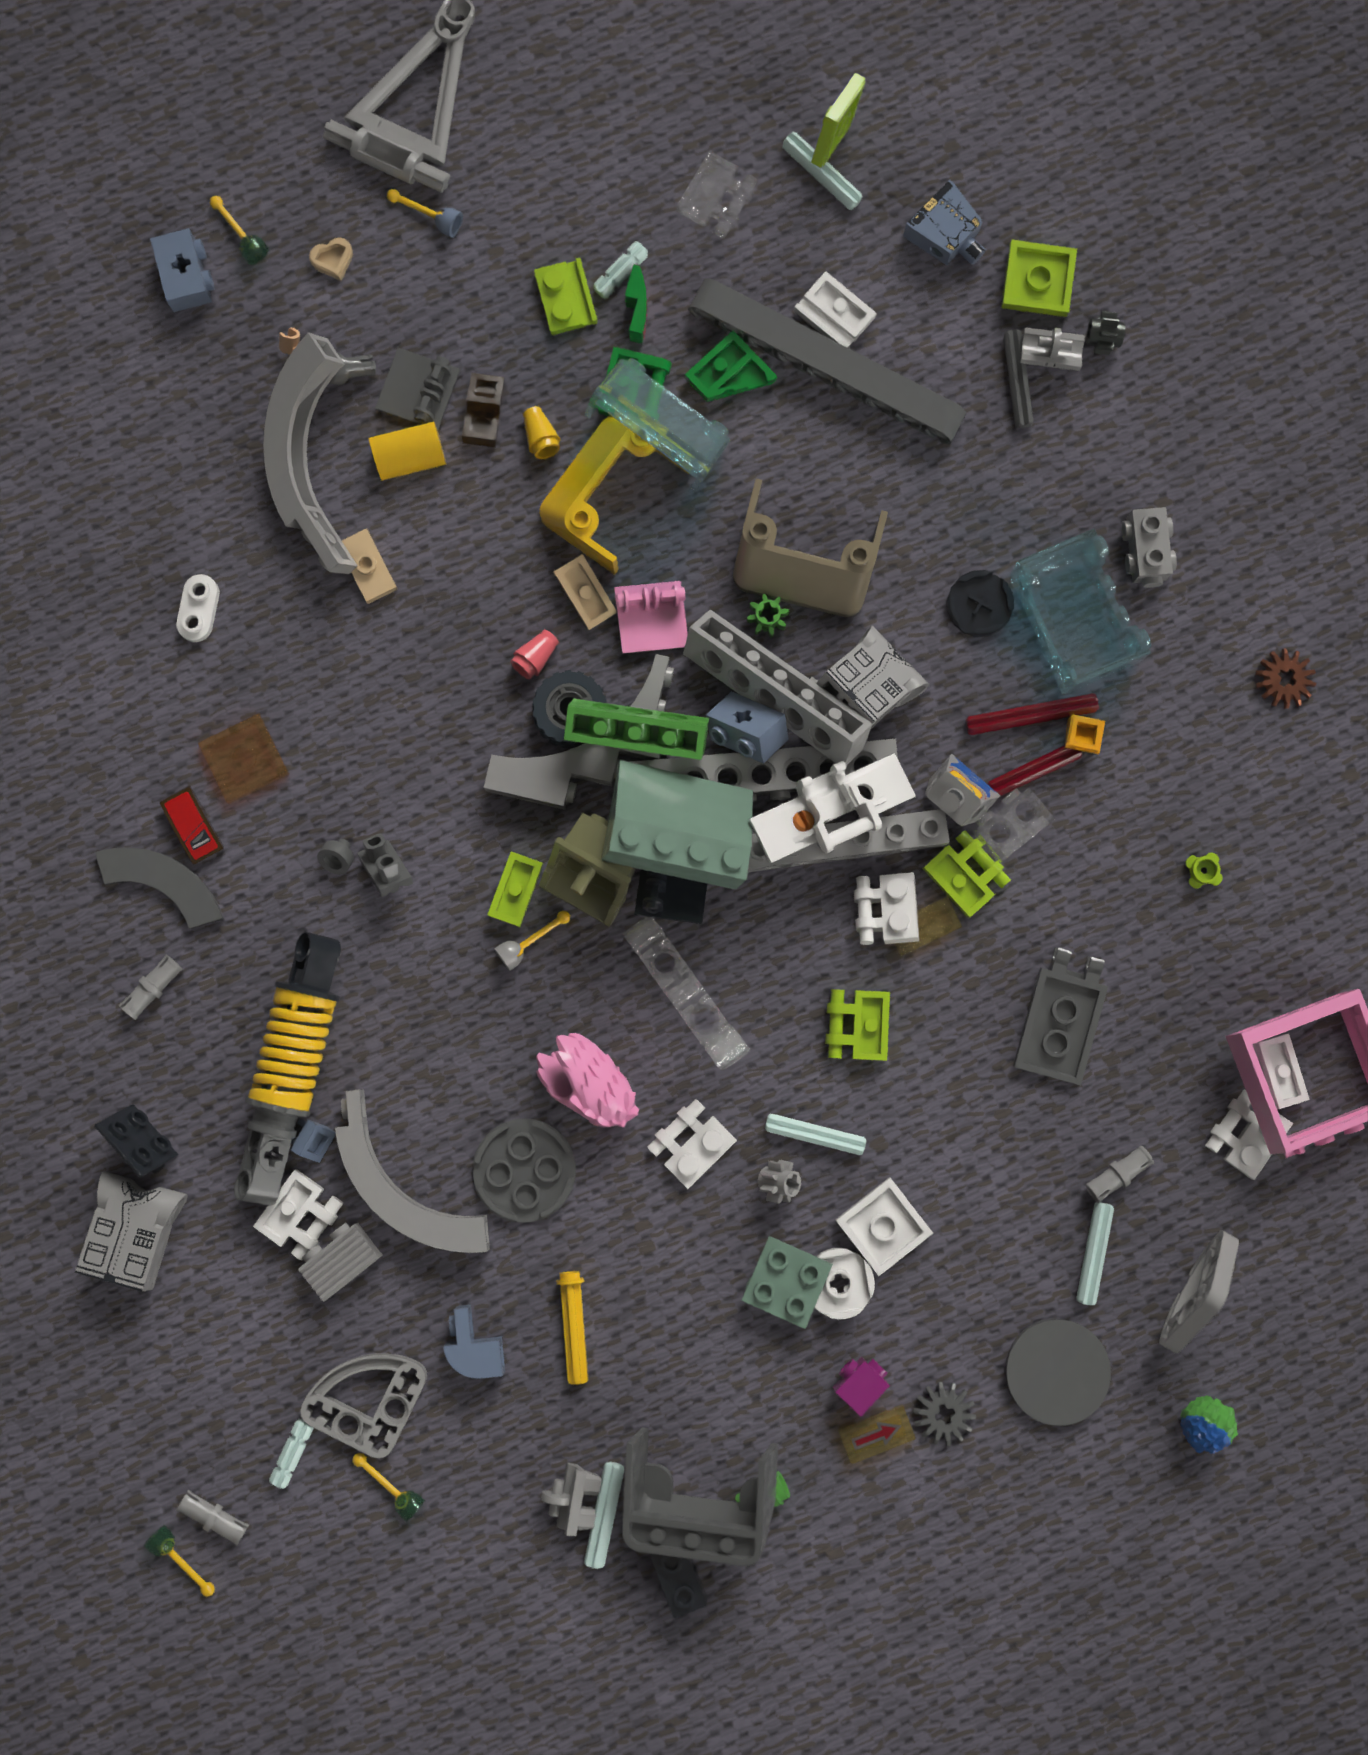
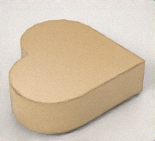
M334 238L328 245L319 244L313 247L309 257L311 264L316 270L342 281L352 260L353 250L346 239Z

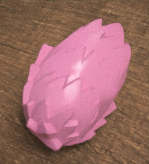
M570 1033L569 1036H557L556 1043L559 1051L552 1052L551 1056L542 1053L537 1054L536 1060L539 1066L537 1075L542 1084L547 1088L550 1096L589 1120L594 1126L625 1127L627 1121L638 1115L639 1108L635 1105L636 1092H632L627 1078L620 1072L619 1067L615 1066L611 1057L586 1037L577 1033Z

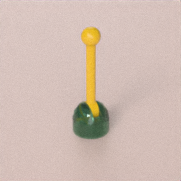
M213 196L210 199V206L222 214L241 238L239 250L242 257L249 265L257 264L268 255L269 247L258 235H246L224 208L223 200L219 196Z
M356 1453L353 1456V1464L364 1468L396 1498L395 1511L407 1523L426 1500L414 1491L400 1492L366 1461V1456L363 1453Z
M163 1524L148 1538L143 1546L154 1556L169 1555L200 1586L203 1596H211L215 1591L214 1585L211 1582H205L173 1550L175 1537L171 1530Z

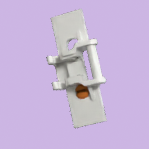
M895 753L848 775L844 773L846 764L844 761L832 765L830 772L815 779L807 776L797 783L796 789L799 797L749 819L769 863L771 864L817 842L821 850L827 854L833 851V847L871 829L873 831L881 829L882 823L878 815L879 813L916 796ZM858 786H865L869 789L871 800L864 798L860 794ZM853 810L857 811L860 817L859 820L828 834L824 823Z

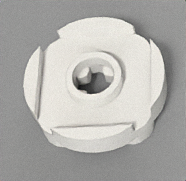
M831 1248L821 1252L817 1257L833 1265L815 1308L833 1319H847L858 1315L868 1304L874 1293L875 1282L870 1266L858 1253L846 1248ZM840 1273L842 1278L849 1279V1284L844 1286V1292L837 1293L835 1287L830 1288V1281L835 1279V1274Z

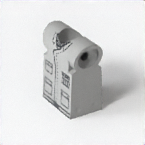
M873 625L868 628L856 647L828 669L816 683L873 723L871 728L895 707L902 706L919 696L929 686V683L907 660L899 655L896 649Z
M103 1171L99 1179L97 1191L98 1208L94 1212L75 1273L141 1292L154 1289L172 1224L185 1205L188 1195L163 1187L145 1191L131 1178Z

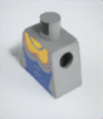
M953 754L945 760L929 779L925 793L933 803L961 826L978 822L1000 797L995 790Z

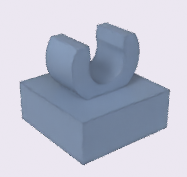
M299 1119L297 1123L303 1128L298 1137L291 1140L293 1145L290 1150L301 1157L320 1163L336 1132L327 1126L309 1119L307 1121Z

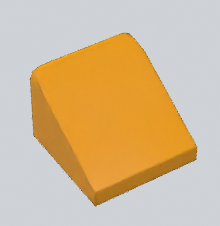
M1072 714L1067 720L1065 748L1099 754L1105 721Z

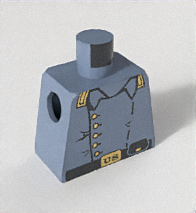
M951 180L906 223L903 233L907 240L945 265H948L958 254H961L971 265H974L986 251L974 239L979 233L982 220Z

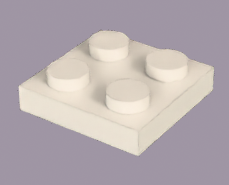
M890 1177L835 1219L878 1276L933 1234Z

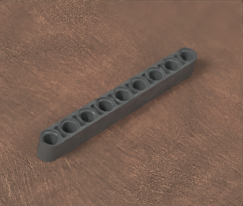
M705 278L688 308L689 312L696 318L700 315L706 319V323L726 333L734 330L745 343L755 348L760 346L764 348L763 352L785 363L787 360L794 363L792 367L814 378L816 376L823 378L822 382L843 393L845 391L852 393L851 397L873 408L875 405L882 408V413L902 423L904 421L911 423L910 427L931 438L935 435L941 439L940 442L943 444L952 443L966 416V411L957 403L713 279Z

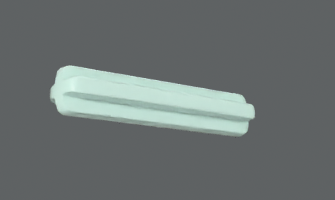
M792 132L786 137L783 142V149L846 208L852 210L860 203L862 194L828 162L821 168L811 163L815 150L796 132Z
M769 1114L765 1124L767 1132L857 1155L863 1154L866 1145V1139L862 1136L775 1114Z
M1101 1202L1094 1204L1076 1297L1077 1301L1081 1304L1092 1306L1097 1302L1114 1207L1110 1204Z
M606 1462L604 1464L600 1493L598 1494L595 1507L594 1528L590 1531L584 1559L586 1566L596 1569L605 1566L624 1474V1466L616 1462Z

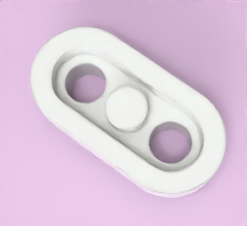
M198 574L192 576L187 580L183 589L176 625L178 632L191 642L205 640L213 628L219 599V588L216 582L207 575ZM205 586L204 594L196 596V588ZM197 618L198 625L195 628H189V621Z

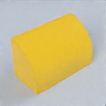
M434 422L368 438L382 481L446 465L439 433Z

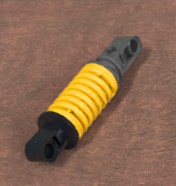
M306 931L303 932L295 946V956L289 980L275 982L276 990L273 1004L279 1008H272L269 1015L278 1021L267 1022V1030L275 1034L267 1033L263 1037V1042L272 1047L264 1046L260 1049V1055L268 1060H258L256 1067L258 1070L265 1071V1074L256 1073L253 1076L254 1083L245 1100L246 1103L255 1107V1113L247 1126L250 1132L245 1145L240 1171L234 1185V1195L239 1201L269 1206L277 1201L291 1140L295 1139L297 1131L294 1129L298 1117H310V1106L313 1098V1092L310 1089L316 1086V1079L312 1076L319 1074L320 1069L316 1063H320L323 1058L319 1050L325 1049L326 1041L322 1038L329 1035V1028L323 1024L332 1021L334 1007L340 999V996L329 991L335 967L341 953V945L337 939Z

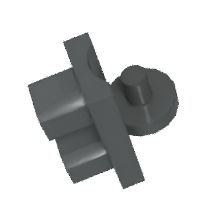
M376 834L362 841L365 850L357 852L359 861L381 897L388 895L390 892L396 893L400 886L413 884L410 873L389 840H385L382 834Z

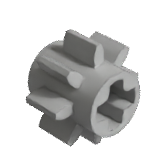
M783 1160L778 1162L769 1161L768 1166L760 1171L758 1185L760 1191L767 1192L766 1201L779 1204L781 1201L789 1203L791 1202V1197L798 1194L801 1187V1177L799 1172L791 1171L793 1168L792 1162Z

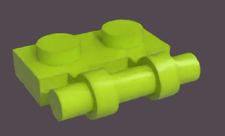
M964 830L955 838L964 848L959 854L948 845L922 869L965 916L970 918L995 896L986 885L989 881L993 879L1002 889L1011 879L1004 873V866L998 860L994 862L981 848L983 846L978 838L973 839ZM970 857L984 870L979 877L966 863Z
M831 989V1002L827 1003V1013H830L829 1034H826L825 1044H829L828 1058L842 1059V1045H852V1059L887 1061L890 992L855 990L854 1004L844 1003L845 990ZM844 1014L854 1015L853 1035L843 1034Z

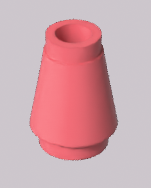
M544 629L536 637L513 652L514 657L510 663L526 679L530 680L534 675L539 676L559 641L551 632Z

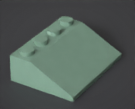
M620 760L601 861L736 890L747 879L752 847V826L749 819L752 818L753 790Z

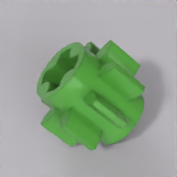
M763 594L762 602L759 604L755 602L750 603V609L755 614L747 617V623H756V635L763 630L768 631L769 637L773 638L776 627L781 630L786 628L785 622L780 620V617H786L789 609L780 608L781 597H777L773 601L768 600L766 594ZM769 609L770 614H775L773 615L772 622H767L765 617H761L763 610Z

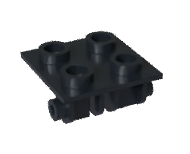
M641 869L634 915L702 924L707 883Z
M134 1104L94 1125L140 1178L150 1172L157 1174L166 1166L165 1163L179 1155L172 1148L169 1139L161 1135L149 1122L147 1115L137 1109Z

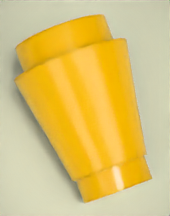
M534 406L525 410L523 418L529 451L537 459H547L557 454L560 450L559 443L561 439L542 412L541 407Z

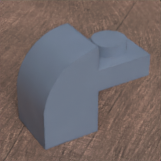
M471 1305L457 1306L454 1309V1315H449L451 1337L456 1336L457 1341L447 1342L443 1346L447 1361L452 1368L466 1377L479 1379L503 1376L505 1373L502 1336L474 1339Z

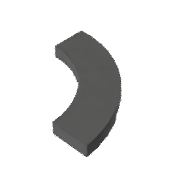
M121 847L95 852L105 885L134 882L158 889L178 906L187 921L189 929L224 919L220 906L207 885L195 873L177 860L158 852L140 848Z

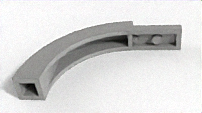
M307 333L285 362L271 394L264 427L263 445L266 476L273 501L286 527L302 529L303 537L313 545L319 555L320 564L326 570L334 573L350 574L357 567V564L318 504L312 489L307 466V439L313 412L324 389L345 364L328 338Z

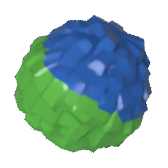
M1211 1396L1197 1397L1195 1401H1190L1180 1414V1425L1185 1439L1197 1453L1207 1451L1214 1454L1223 1450L1224 1447L1232 1444V1440L1238 1435L1237 1422L1234 1417L1235 1411L1231 1407L1222 1405L1221 1400L1216 1398L1213 1400Z

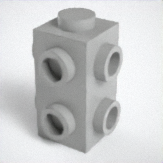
M1166 507L1132 510L1126 517V521L1122 522L1123 541H1128L1129 554L1125 556L1126 573L1132 574V583H1142L1145 588L1163 585V581H1166L1173 574V571L1176 570V553L1174 550H1171L1169 539L1173 536V521L1171 517L1167 518Z

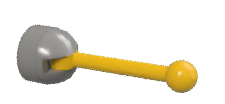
M564 910L560 911L556 919L521 943L506 941L494 948L506 968L511 971L522 961L524 948L559 924L568 923L570 921V914Z

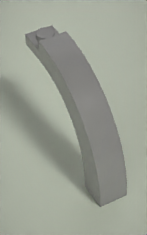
M364 1089L345 1091L346 1098L341 1099V1112L343 1119H348L349 1126L335 1127L337 1144L348 1176L368 1206L384 1222L417 1242L453 1252H488L490 1250L487 1215L461 1216L433 1210L413 1200L393 1183L380 1165L372 1147L367 1124Z

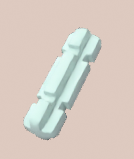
M634 242L627 249V254L623 253L607 269L605 277L601 276L594 283V290L603 299L608 298L615 291L613 288L615 286L619 287L631 274L633 264L640 265L647 258V250L642 244Z
M298 1419L290 1432L292 1436L287 1439L276 1463L278 1467L273 1469L269 1478V1482L278 1488L284 1489L289 1484L292 1477L291 1471L295 1470L305 1449V1440L310 1438L314 1429L302 1419Z

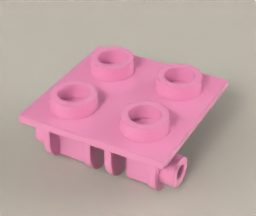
M681 581L614 587L622 654L685 648L688 633L683 601H685L686 596L685 589L681 586Z

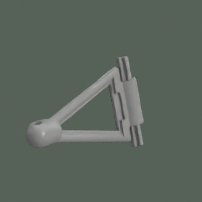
M445 0L436 15L435 25L344 117L347 123L359 128V130L355 131L336 121L330 120L324 127L323 138L350 150L352 158L408 184H413L417 181L441 193L443 190H446L450 174L424 163L423 160H429L440 166H444L464 39L475 18L473 3L470 0ZM458 15H463L465 20L456 22L455 18ZM442 42L447 44L432 140L373 114Z

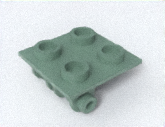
M769 1236L754 1272L746 1284L745 1293L741 1301L806 1329L833 1264Z

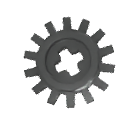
M938 1382L939 1391L935 1393L930 1386L926 1387L925 1389L930 1396L925 1399L918 1395L917 1400L923 1404V1407L913 1408V1413L922 1415V1419L914 1422L915 1426H926L925 1431L921 1435L925 1438L931 1433L935 1434L932 1442L935 1445L938 1444L941 1436L945 1437L946 1446H951V1435L954 1434L959 1442L963 1441L964 1439L959 1431L964 1429L971 1432L972 1427L965 1424L966 1420L976 1419V1414L967 1413V1409L974 1406L973 1400L966 1403L963 1402L968 1392L963 1389L959 1395L955 1394L956 1384L951 1383L949 1391L944 1390L943 1382ZM945 1404L947 1409H954V1414L950 1416L951 1422L945 1424L942 1419L936 1420L935 1414L940 1412V1405Z

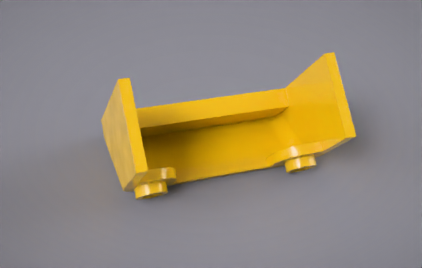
M616 415L609 416L601 422L540 506V517L546 527L614 575L619 570L617 557L591 539L598 528L599 518L596 510L587 503V500L624 450L638 457H646L656 451L688 474L693 469V454L649 423Z

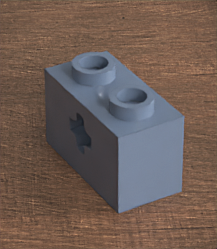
M189 228L150 238L165 298L173 312L211 303L210 291L215 290L210 271H204L201 261L207 259L202 240H196ZM186 266V272L183 273V267Z
M732 691L706 714V718H709L708 728L711 741L763 764L789 740L784 713Z

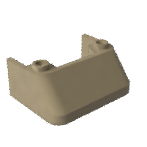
M756 479L733 570L735 585L744 592L760 596L766 594L771 599L781 597L780 601L842 617L856 615L861 610L866 597L888 512L881 510L872 542L865 540L851 541L845 546L839 562L774 545L777 534L774 521L766 515L756 513L762 487V480Z

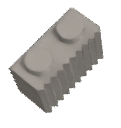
M344 1223L329 1235L333 1240L323 1249L318 1244L302 1257L306 1263L298 1268V1270L323 1302L383 1256L358 1223L351 1227Z

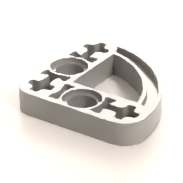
M1221 1230L1203 1250L1189 1273L1190 1277L1181 1294L1178 1293L1170 1308L1160 1336V1345L1174 1353L1180 1352L1222 1308L1229 1292L1239 1246L1238 1238Z
M374 1353L352 1358L330 1370L314 1385L302 1403L301 1417L309 1426L371 1457L383 1458L395 1447L426 1384L427 1371L420 1362L397 1354ZM414 1368L417 1370L416 1377L420 1379V1382H413L406 1394L413 1395L412 1400H410L405 1394L394 1392L393 1388L396 1386L401 1390L406 1381L402 1372H409ZM375 1369L396 1371L373 1418L326 1395L334 1385L353 1374ZM397 1399L403 1402L405 1406L404 1415L400 1418L390 1417L386 1412L388 1401ZM318 1401L324 1403L322 1409L329 1414L334 1412V1408L340 1410L333 1419L332 1427L326 1425L330 1418L325 1415H320L317 1419L311 1416L313 1410L309 1408V1404L315 1405ZM344 1416H353L357 1420L358 1430L356 1433L348 1435L341 1431L339 1422ZM380 1418L387 1425L397 1426L398 1429L395 1432L390 1427L384 1439L389 1443L388 1447L382 1446L377 1450L373 1447L375 1441L371 1439V1435L377 1436L381 1432L384 1424L377 1423Z

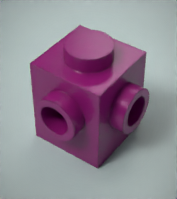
M861 1356L857 1361L851 1359L843 1366L839 1372L841 1378L833 1388L861 1417L890 1385L884 1379L888 1374L887 1371L873 1358L868 1363Z

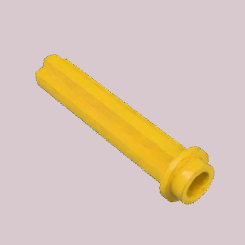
M580 1271L559 1273L560 1279L556 1280V1284L560 1285L567 1381L569 1384L579 1385L588 1381L581 1283L584 1282V1278L580 1277Z

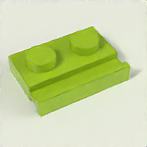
M577 258L576 261L569 263L565 261L534 269L551 336L579 329L590 324H598L581 258Z

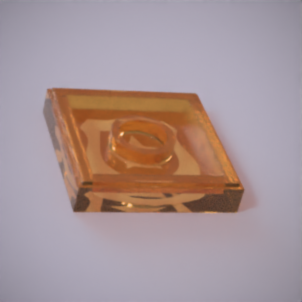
M259 713L198 743L228 804L290 774Z

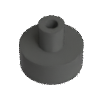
M345 839L325 842L317 854L318 862L324 869L333 874H345L354 862V855L350 850L351 844Z

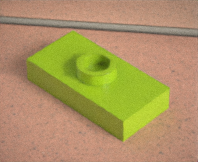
M511 851L487 915L521 927L544 864Z

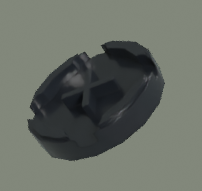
M973 570L960 576L951 587L947 597V613L953 625L961 632L973 637H988L999 632L1009 622L1014 610V595L1009 584L1002 577L999 578L993 572L987 570Z

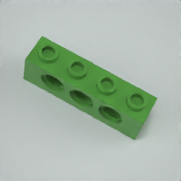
M573 698L567 709L564 740L702 760L705 752L709 718Z

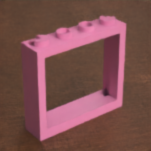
M1360 989L1333 995L1226 1036L1270 1154L1284 1153L1285 1158L1306 1152L1304 1146L1314 1143L1315 1146H1320L1336 1140L1334 1134L1341 1131L1346 1135L1365 1128L1363 1123L1368 1121V1104L1287 1136L1252 1045L1340 1011L1368 1083V1009Z

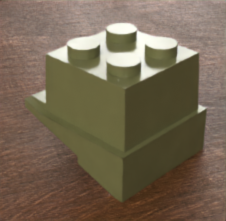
M582 813L565 840L559 836L557 837L539 887L610 927L626 900L628 885L636 868L601 861L608 821L596 814H592L590 817Z

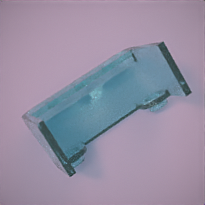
M630 358L628 361L620 359L591 395L584 415L590 419L597 408L600 407L694 476L696 479L687 490L693 495L731 442L727 436L729 433L728 429L716 420L710 422L645 373L646 369L635 359Z

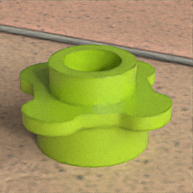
M1211 852L1203 857L1192 855L1186 859L1185 865L1189 868L1191 876L1189 885L1192 888L1199 889L1205 884L1217 886L1222 882L1223 877L1220 874L1221 869L1218 863L1219 857L1215 853ZM1203 867L1207 869L1206 874L1201 872Z

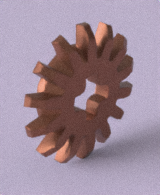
M1287 648L1282 649V658H1279L1274 651L1270 652L1269 654L1273 661L1269 662L1262 659L1260 663L1266 669L1265 671L1256 670L1255 674L1264 678V681L1256 683V687H1266L1267 689L1261 697L1265 700L1268 696L1272 695L1274 699L1271 705L1274 707L1277 706L1280 700H1284V709H1289L1290 701L1293 699L1297 707L1302 705L1301 694L1307 699L1312 696L1306 689V686L1316 687L1315 682L1307 679V676L1316 674V671L1314 669L1305 671L1304 669L1310 660L1306 658L1299 663V651H1295L1293 657L1289 658ZM1290 670L1294 673L1291 679L1295 683L1293 686L1287 684L1283 687L1279 683L1281 677L1278 673L1279 671L1285 673Z

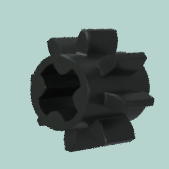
M1101 311V315H1098L1097 319H1090L1086 332V343L1095 346V354L1110 355V351H1113L1114 347L1121 348L1125 336V323L1119 322L1117 319L1118 313Z

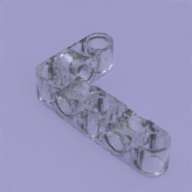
M644 917L622 933L720 1071L726 1070L748 1054L750 1049L734 1026L730 1025L653 917ZM662 954L670 955L675 962L674 969L669 973L659 972L655 967V960L658 956ZM700 1010H708L714 1016L713 1026L707 1030L700 1029L695 1024V1015Z

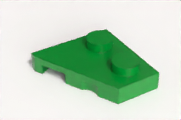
M733 330L685 374V380L706 402H711L773 384L777 381V375Z

